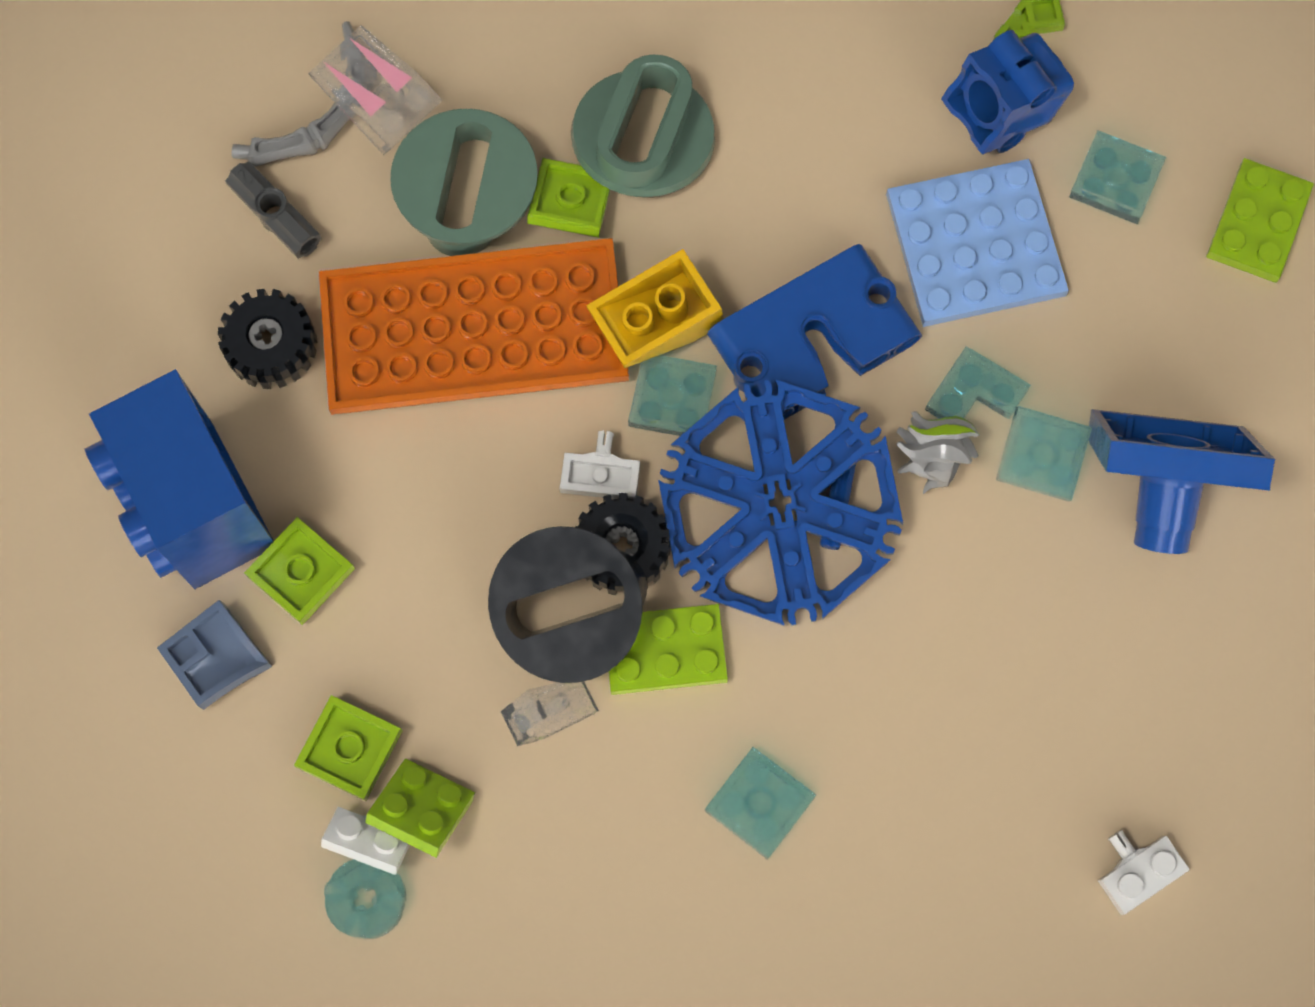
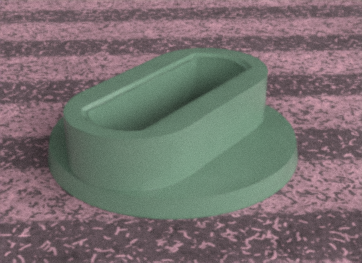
M652 54L633 60L625 67L623 72L606 77L590 88L576 109L571 127V140L579 163L595 181L620 194L635 197H656L684 188L704 171L713 154L715 130L710 110L699 93L692 88V80L687 69L671 57ZM647 88H659L671 94V98L647 159L641 162H628L619 158L616 154L641 91Z
M479 109L449 110L424 120L403 139L392 162L391 190L402 215L417 231L428 237L430 243L438 251L448 256L475 254L485 249L493 239L512 229L527 212L533 200L537 184L536 158L526 137L505 118ZM469 140L485 141L489 143L472 224L460 229L445 227L442 224L460 145Z

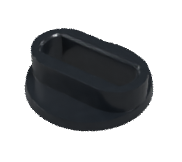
M558 526L541 529L528 534L512 545L495 568L488 594L490 621L502 648L524 670L539 678L553 682L577 683L588 681L614 668L633 646L642 620L643 605L647 596V581L641 566L632 556L619 550L610 541L596 533L574 527ZM607 570L614 573L623 585L625 593L623 603L534 632L526 629L517 615L516 606L519 599Z

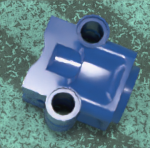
M1009 30L996 37L988 47L968 55L962 65L959 76L947 88L941 100L951 114L956 116L965 125L970 134L971 141L982 155L995 149L999 153H1003L1016 146L1027 132L1048 124L1073 91L1074 82L1058 56L1049 48L1038 33H1031L1019 38L1015 31Z

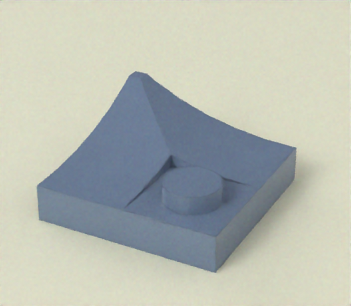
M220 600L157 647L197 706L203 710L240 684L272 667L226 605Z

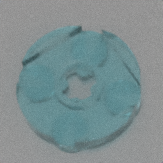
M353 859L340 866L327 882L324 888L325 909L332 924L342 933L354 938L376 939L389 933L399 923L405 907L406 888L398 872L394 875ZM362 888L366 891L374 889L376 893L371 899L373 906L369 909L364 905L356 906L355 900L359 897L357 892Z

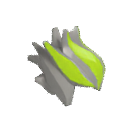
M917 411L911 413L913 416L911 418L912 425L908 426V430L901 427L897 430V433L907 444L901 441L896 444L910 458V461L897 471L899 474L911 472L928 479L923 489L924 494L932 488L949 486L960 463L970 464L972 462L971 457L977 458L979 456L973 442L969 438V436L976 438L979 436V433L973 424L965 418L955 415L926 420Z

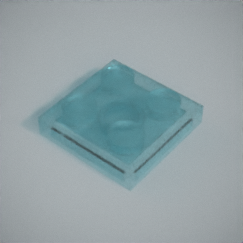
M1097 130L1069 198L1138 225L1166 157Z
M662 355L641 362L628 419V427L681 436L708 413L717 365Z
M1016 407L996 481L1064 501H1072L1092 427L1025 407Z
M752 747L707 805L705 812L768 860L815 799L816 794L756 748Z

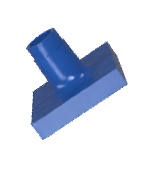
M1091 409L1087 440L1105 471L1140 476L1135 517L1137 524L1134 544L1138 547L1167 554L1187 553L1189 551L1191 534L1195 529L1204 483L1270 491L1275 458L1244 426Z

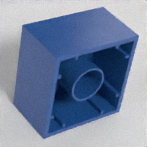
M176 369L89 413L102 440L84 449L87 458L105 489L108 491L113 488L117 498L126 510L119 514L118 518L130 543L141 558L147 556L160 578L177 570L194 589H197L260 556L274 542L212 421Z

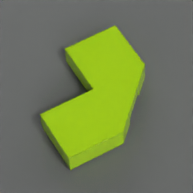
M1021 0L1005 24H1002L996 32L994 39L1009 30L1015 31L1019 38L1031 33L1042 34L1063 31L1065 21L1060 0Z

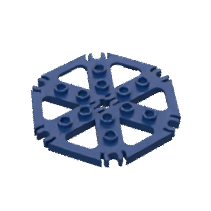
M777 379L775 381L778 386V394L773 395L771 382L764 380L766 391L763 396H754L751 393L750 384H745L744 394L747 400L743 402L739 396L738 386L676 439L671 446L680 448L685 453L682 455L678 451L668 450L666 455L678 461V468L672 472L664 469L660 471V475L664 479L675 480V483L667 484L660 480L658 481L667 529H669L674 567L676 569L681 562L689 559L690 563L683 565L679 571L681 577H684L690 571H697L700 574L699 581L692 587L693 591H701L708 582L711 585L705 593L700 595L701 598L785 626L782 620L783 610H788V621L791 626L796 625L795 613L797 610L806 609L810 614L811 622H815L817 612L813 605L818 603L822 610V619L825 618L891 561V559L879 556L876 552L880 550L887 555L894 554L895 548L885 545L883 536L887 533L900 536L902 529L893 524L887 525V521H896L903 525V519L886 435L880 442L871 445V442L880 436L881 429L877 427L871 433H864L860 429V425L868 418V414L866 412L860 413L852 422L849 419L860 410L858 406ZM790 405H799L832 417L835 422V429L795 464H792L783 418L784 410ZM729 417H740L746 425L755 472L702 455L700 452L702 440ZM868 460L873 463L876 469L882 504L877 511L870 512L820 494L858 461ZM790 480L791 490L787 489L786 481ZM777 482L783 497L791 498V503L785 507L784 515L786 522H782L781 514L778 513L777 507L769 506V501L775 500V483ZM763 485H767L769 494H765ZM686 494H696L740 509L738 513L699 546H693L686 541L679 506L681 498ZM793 510L796 511L797 521L793 520ZM773 514L775 525H771L769 515ZM806 532L858 550L862 556L861 565L830 591L821 590L816 585ZM768 539L778 590L775 599L771 602H761L730 591L725 584L727 574Z

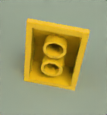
M684 249L586 305L624 368L693 343L705 336L715 324L723 320L721 306Z

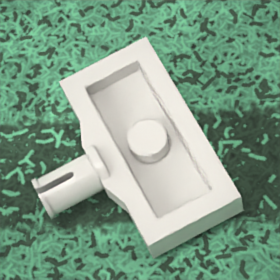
M603 430L598 431L596 452L587 454L564 453L560 493L601 498L611 494L612 499H619V493H628V499L634 500L638 489L640 461L621 459L611 454L614 433L607 431L604 445L605 432Z
M337 807L321 839V847L396 875L410 845L365 823L366 816Z
M1120 830L1110 836L1108 840L1122 859L1119 860L1114 870L1097 881L1120 915H1125L1190 869L1167 836L1160 837L1145 848L1135 850L1123 833V830Z

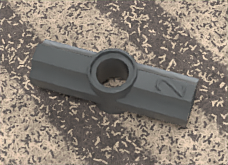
M249 161L243 164L239 163L230 171L228 178L225 180L227 186L260 219L264 228L273 232L298 259L303 256L307 257L317 248L318 243L322 239L321 235L287 201L284 193L275 188ZM280 206L277 212L266 213L271 207Z

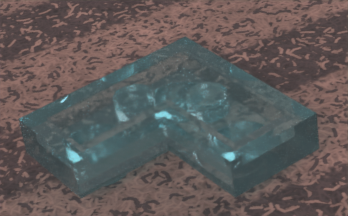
M966 346L927 403L925 410L937 418L955 415L965 418L976 400L1005 418L1010 419L1031 385Z

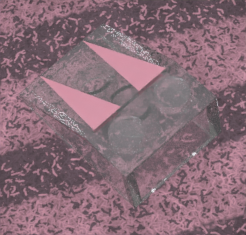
M362 25L308 74L383 155L390 151L443 101L414 69Z

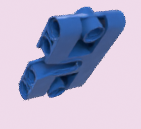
M862 244L846 249L721 320L707 333L734 375L733 380L736 387L739 386V390L744 392L745 384H750L751 393L756 397L765 394L764 380L771 382L773 395H777L778 386L775 379L826 396L825 389L829 385L818 354L805 334L809 330L820 331L833 351L859 376L910 348L922 337V334L896 297L894 284L882 276ZM880 294L887 302L876 304L869 299V296ZM746 366H754L760 371V374L756 377H747L741 370ZM799 405L788 406L783 413L784 420L805 407Z

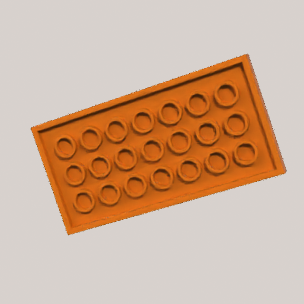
M613 238L319 271L328 406L331 415L629 381L628 367L624 368L586 306L618 287Z

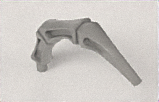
M346 21L342 24L348 62L346 76L371 91L370 75L365 56L350 40L351 38L359 43L350 22ZM343 85L337 100L330 110L321 118L310 122L307 128L305 126L300 127L293 133L281 137H254L251 139L250 145L233 144L232 158L248 160L254 167L280 159L315 155L319 148L322 150L327 148L345 123L362 106Z

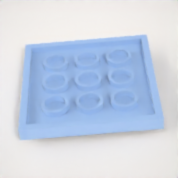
M1029 159L887 189V200L923 327L1067 296L1068 286Z

